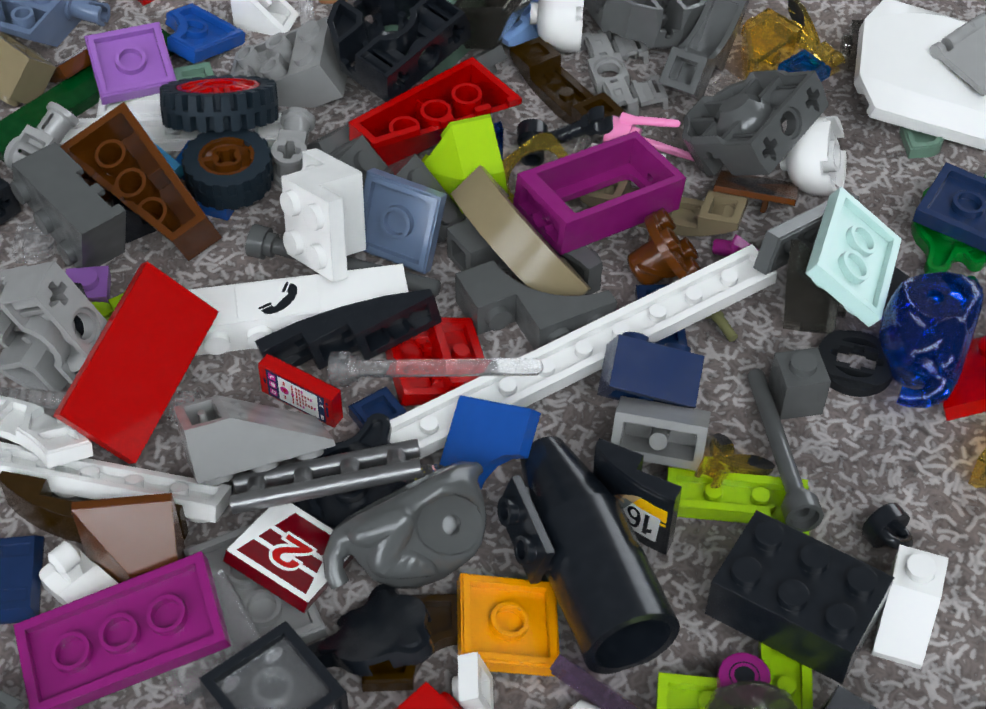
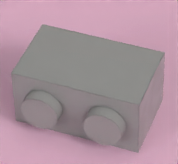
M621 396L615 412L611 443L644 455V462L701 472L711 412Z

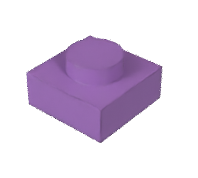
M109 266L66 269V274L73 282L81 283L90 302L109 303L111 286Z

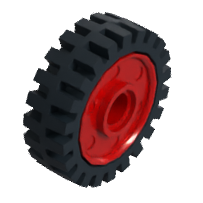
M214 75L207 76V78L192 77V79L168 82V84H163L160 87L162 123L165 127L172 128L173 130H184L185 132L198 130V132L204 133L214 130L215 132H224V130L240 131V128L254 129L255 126L263 127L267 124H272L275 120H278L276 82L265 77H247V75L232 77V75H223L222 77Z

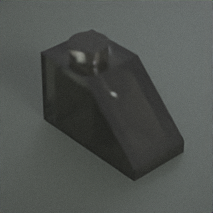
M791 240L783 329L829 334L835 331L837 317L845 318L846 310L840 302L827 291L815 285L812 279L805 274L812 250L800 240Z

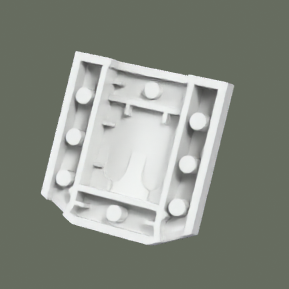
M882 0L865 18L859 28L854 86L858 94H864L869 103V107L866 110L868 116L986 151V95L982 96L940 59H935L930 54V47L933 44L941 42L944 37L966 24L967 21L895 0Z

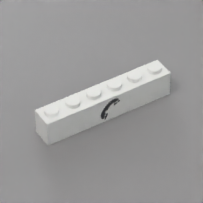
M403 264L347 270L348 278L332 282L320 274L189 289L190 292L219 311L195 356L206 354L220 355L230 351L258 349L255 343L256 340L295 322L341 306L381 296L408 292Z

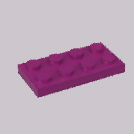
M202 551L13 625L29 709H74L231 647L209 561Z

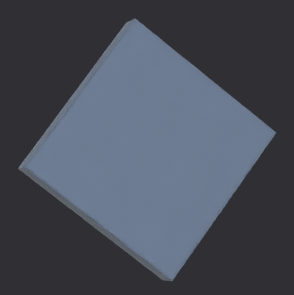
M376 168L367 170L363 189L366 250L364 252L396 264H403L404 267L423 274L428 273L432 268L447 194Z

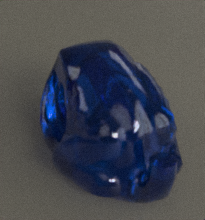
M952 272L920 274L901 282L889 299L880 323L879 340L894 380L902 385L896 404L908 408H929L951 397L962 373L983 305V287L975 276L969 275L967 277Z

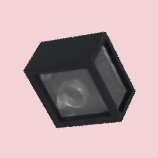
M287 621L199 678L207 709H349L347 692Z

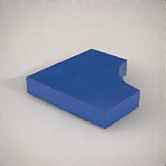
M193 3L166 13V25L175 32L167 38V49L193 64L241 46L245 42L246 32Z
M459 395L438 469L460 461L478 462L483 468V473L478 477L480 489H482L485 480L499 465L512 459H528L541 413L530 408Z

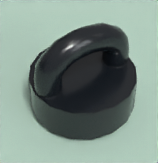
M888 503L871 514L863 525L862 535L874 548H880L886 544L898 550L899 544L908 547L913 545V536L906 528L910 517L898 503Z

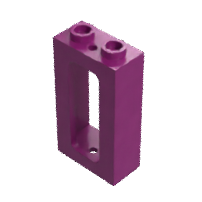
M637 131L518 173L513 205L560 255H563L645 222L644 218L653 211L656 212L661 208H664L668 213L678 210L686 177ZM623 180L632 181L640 188L577 213L565 203Z

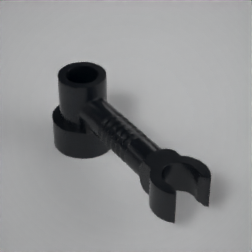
M595 106L587 114H584L580 120L548 132L546 123L541 120H524L517 126V144L521 147V162L526 166H539L544 162L545 150L584 135L607 134L613 130V116L604 118V106Z

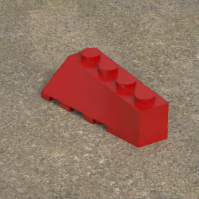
M471 57L349 121V141L363 135L385 164L389 166L413 154L417 155L439 143L442 139L441 133L450 122L492 114L522 104V98L474 57Z

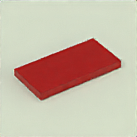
M148 261L142 263L53 416L126 463L135 464L219 311Z

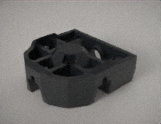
M337 0L333 4L327 19L330 36L341 71L385 102L408 91L472 37L470 23L465 12L447 0H356L353 3L354 7L345 0ZM370 15L374 22L372 24L368 21L365 22L364 18ZM398 25V31L386 32L384 26Z

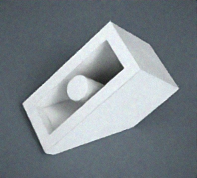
M899 544L889 575L893 576L894 580L884 608L879 616L871 653L872 656L921 669L940 604L949 558Z

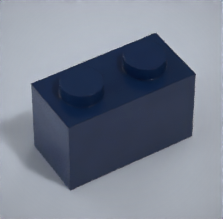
M637 332L619 334L606 345L597 395L615 400H620L621 396L696 408L705 356L691 353L689 346L680 343L660 345L648 342V336Z

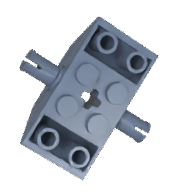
M0 0V31L34 42L58 47L81 20L95 23L98 26H105V22L109 21L111 9L108 3L98 2L97 0Z

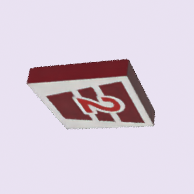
M292 503L269 507L226 550L223 561L302 613H305L329 586L324 574L322 557L333 529ZM348 555L344 559L343 568L354 558L353 556Z

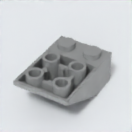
M329 16L317 21L310 20L301 27L289 32L277 33L266 41L242 47L235 54L230 73L232 77L247 75V77L259 76L260 78L265 77L269 78V80H274L277 87L278 106L315 108L344 97L347 75L341 71L327 24Z
M220 395L173 407L185 457L197 484L203 482L207 485L222 484L230 481L233 478V474L250 469L252 472L257 473L266 472L278 467L279 461L297 457L299 460L313 459L321 456L324 453V449L335 446L333 437L319 419L313 415Z

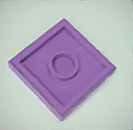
M160 22L84 36L102 105L159 94L160 87L163 84L176 81Z

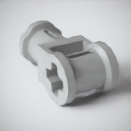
M53 101L49 102L46 106L48 111L37 127L34 128L27 124L21 134L12 139L7 145L4 153L6 167L12 169V164L54 142L61 146L60 142L69 129L76 127L79 123L78 118L63 106Z
M289 107L281 115L280 122L283 129H279L278 138L271 147V156L274 162H276L273 167L274 182L279 187H282L281 176L301 171L303 168L302 152L307 150L309 132L314 130L316 123L315 116L305 108Z

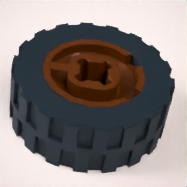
M240 128V131L224 130V132H215L214 130L207 133L202 132L197 135V138L191 140L187 144L188 147L183 150V159L181 160L186 188L196 202L202 203V206L207 208L213 207L216 210H237L243 206L253 205V202L257 200L260 201L265 197L264 194L267 191L269 192L272 187L271 181H274L271 150L268 148V142L264 138L262 139L260 134L255 131L251 132L248 129Z

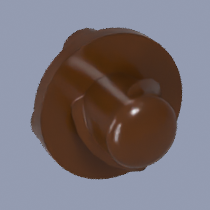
M664 208L656 212L653 211L644 218L645 225L650 234L648 242L631 252L627 258L630 271L642 285H655L664 278H674L676 276L682 279L701 269L696 262L699 255L695 247L687 237L681 240L673 231L676 225Z

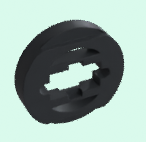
M836 330L829 333L821 341L818 349L831 380L830 387L835 391L854 397H867L882 392L892 382L897 367V358L895 351L887 341L881 340L869 333L854 330ZM838 352L847 355L851 353L876 361L875 370L861 367L860 369L851 368L849 363L836 361Z

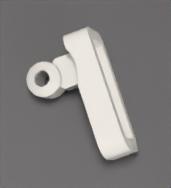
M63 541L48 553L49 563L39 572L43 588L62 605L119 584L100 566L91 561L75 544Z

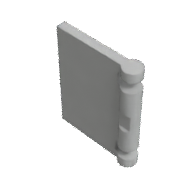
M986 11L944 37L941 42H937L930 47V54L933 58L940 59L982 96L986 95Z

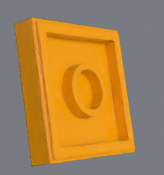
M460 573L457 580L458 655L478 652L488 669L492 672L557 676L561 669L557 598L548 581H540L536 584H530L528 579Z

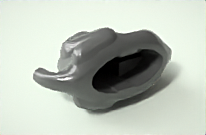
M469 461L453 463L406 484L346 517L332 531L322 557L325 578L331 590L349 581L343 568L344 559L348 555L355 558L373 581L395 587L396 589H417L444 579L467 563L478 551L486 528L487 513L478 483V477L483 473L482 466L478 462Z

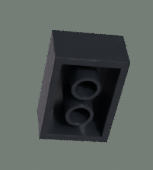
M756 510L711 581L705 614L843 684L884 608L894 577Z

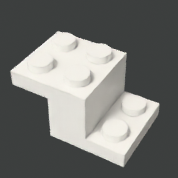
M317 148L303 151V168L301 171L281 176L282 193L280 195V204L285 219L284 247L288 255L328 280L336 282L348 278L346 256L366 250L362 172Z

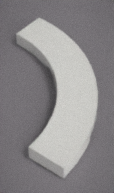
M0 395L1 438L10 440L31 451L47 468L93 456L92 442L87 437L62 421L44 414L43 407Z

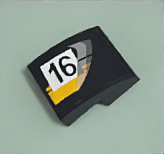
M599 438L595 445L593 474L619 501L638 541L666 555L674 539L682 486L643 472L644 455Z

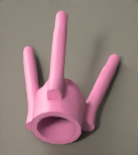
M622 112L620 117L613 115V130L604 134L603 143L634 131L641 135L642 129L636 127V125L677 128L681 125V122L676 119L634 116ZM644 137L657 151L694 161L688 151Z

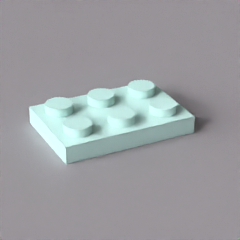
M840 187L829 195L805 274L812 279L815 285L827 291L840 302L848 313L856 316L865 325L870 327L882 319L902 239L843 187Z

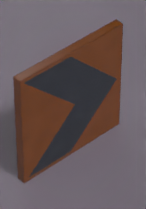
M721 170L713 191L763 200L760 212L765 213L769 201L795 206L799 187H796L792 182L753 175H732L729 171Z

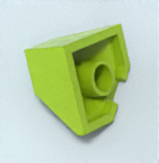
M490 114L450 122L441 133L442 139L430 155L426 154L421 160L456 205L457 203L451 196V193L479 165L483 166L508 194L505 171Z

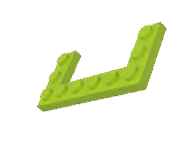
M668 467L666 481L682 486L677 517L749 523L757 510L786 524L781 510V505L786 495L781 477L701 470L700 472ZM801 479L804 488L808 489V479ZM758 641V657L767 665L771 676L767 695L759 704L752 707H737L728 703L720 695L717 688V678L658 672L655 709H813L812 669Z

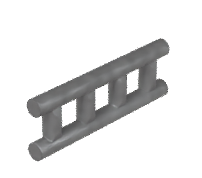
M418 439L281 465L266 472L257 473L251 471L233 475V485L235 492L240 494L229 496L231 511L233 514L423 477L420 459L418 458L421 457Z

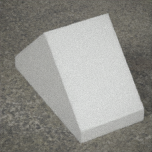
M230 0L234 26L243 30L272 36L277 33L289 32L299 15L286 0Z

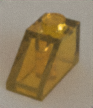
M770 8L765 9L755 17L749 18L741 31L743 37L740 54L744 80L750 72L778 70L798 55L803 28Z

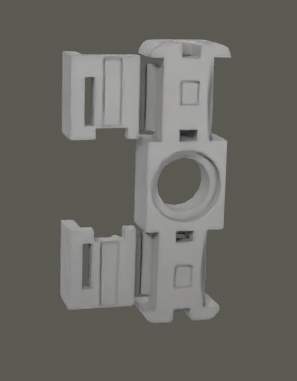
M602 29L597 30L598 34L591 35L590 32L582 33L580 51L587 50L590 57L587 59L588 73L597 95L602 92L606 93L619 106H625L626 113L634 116L639 115V105L643 107L660 103L663 110L669 109L668 95L664 86L659 83V74L650 76L647 81L637 83L636 80H632L630 85V77L624 60L628 61L629 56H634L637 59L638 54L643 64H649V50L643 42L626 39L619 35L613 36L612 40L611 31L604 33ZM607 71L618 73L613 77L600 76L601 73Z

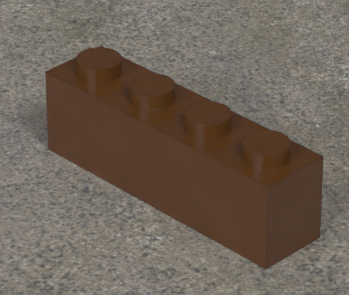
M124 102L60 146L83 168V171L171 241L188 261L222 238Z

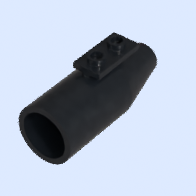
M548 436L535 440L532 443L528 459H520L523 480L521 476H512L497 505L499 521L506 527L510 536L517 562L523 566L530 584L539 583L544 573L546 574L586 666L591 671L599 674H613L653 660L674 642L678 636L680 624L621 504L562 439Z

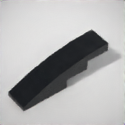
M430 289L386 295L341 306L295 322L256 340L255 343L262 358L269 354L294 367L313 359L317 368L321 370L356 351H359L366 362L441 323L442 319L434 294Z

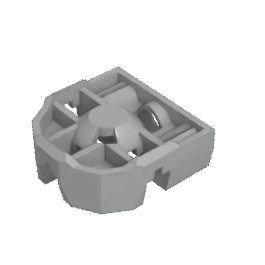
M56 261L0 270V344L4 347L0 354V373L23 387L52 395L58 394L68 383L72 384L108 321ZM76 315L83 322V336L76 330L74 322Z

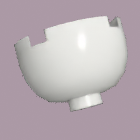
M538 0V2H531L530 24L537 25L538 36L557 51L565 53L580 52L584 0Z
M837 116L819 117L780 162L781 170L788 172L790 181L796 187H799L800 191L808 195L829 196L837 190L835 184L838 187H844L847 157L846 150H840L837 138H845L841 121Z

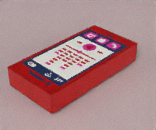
M266 354L258 363L262 392L308 415L316 416L319 421L333 428L342 420L343 411L340 389L269 354Z

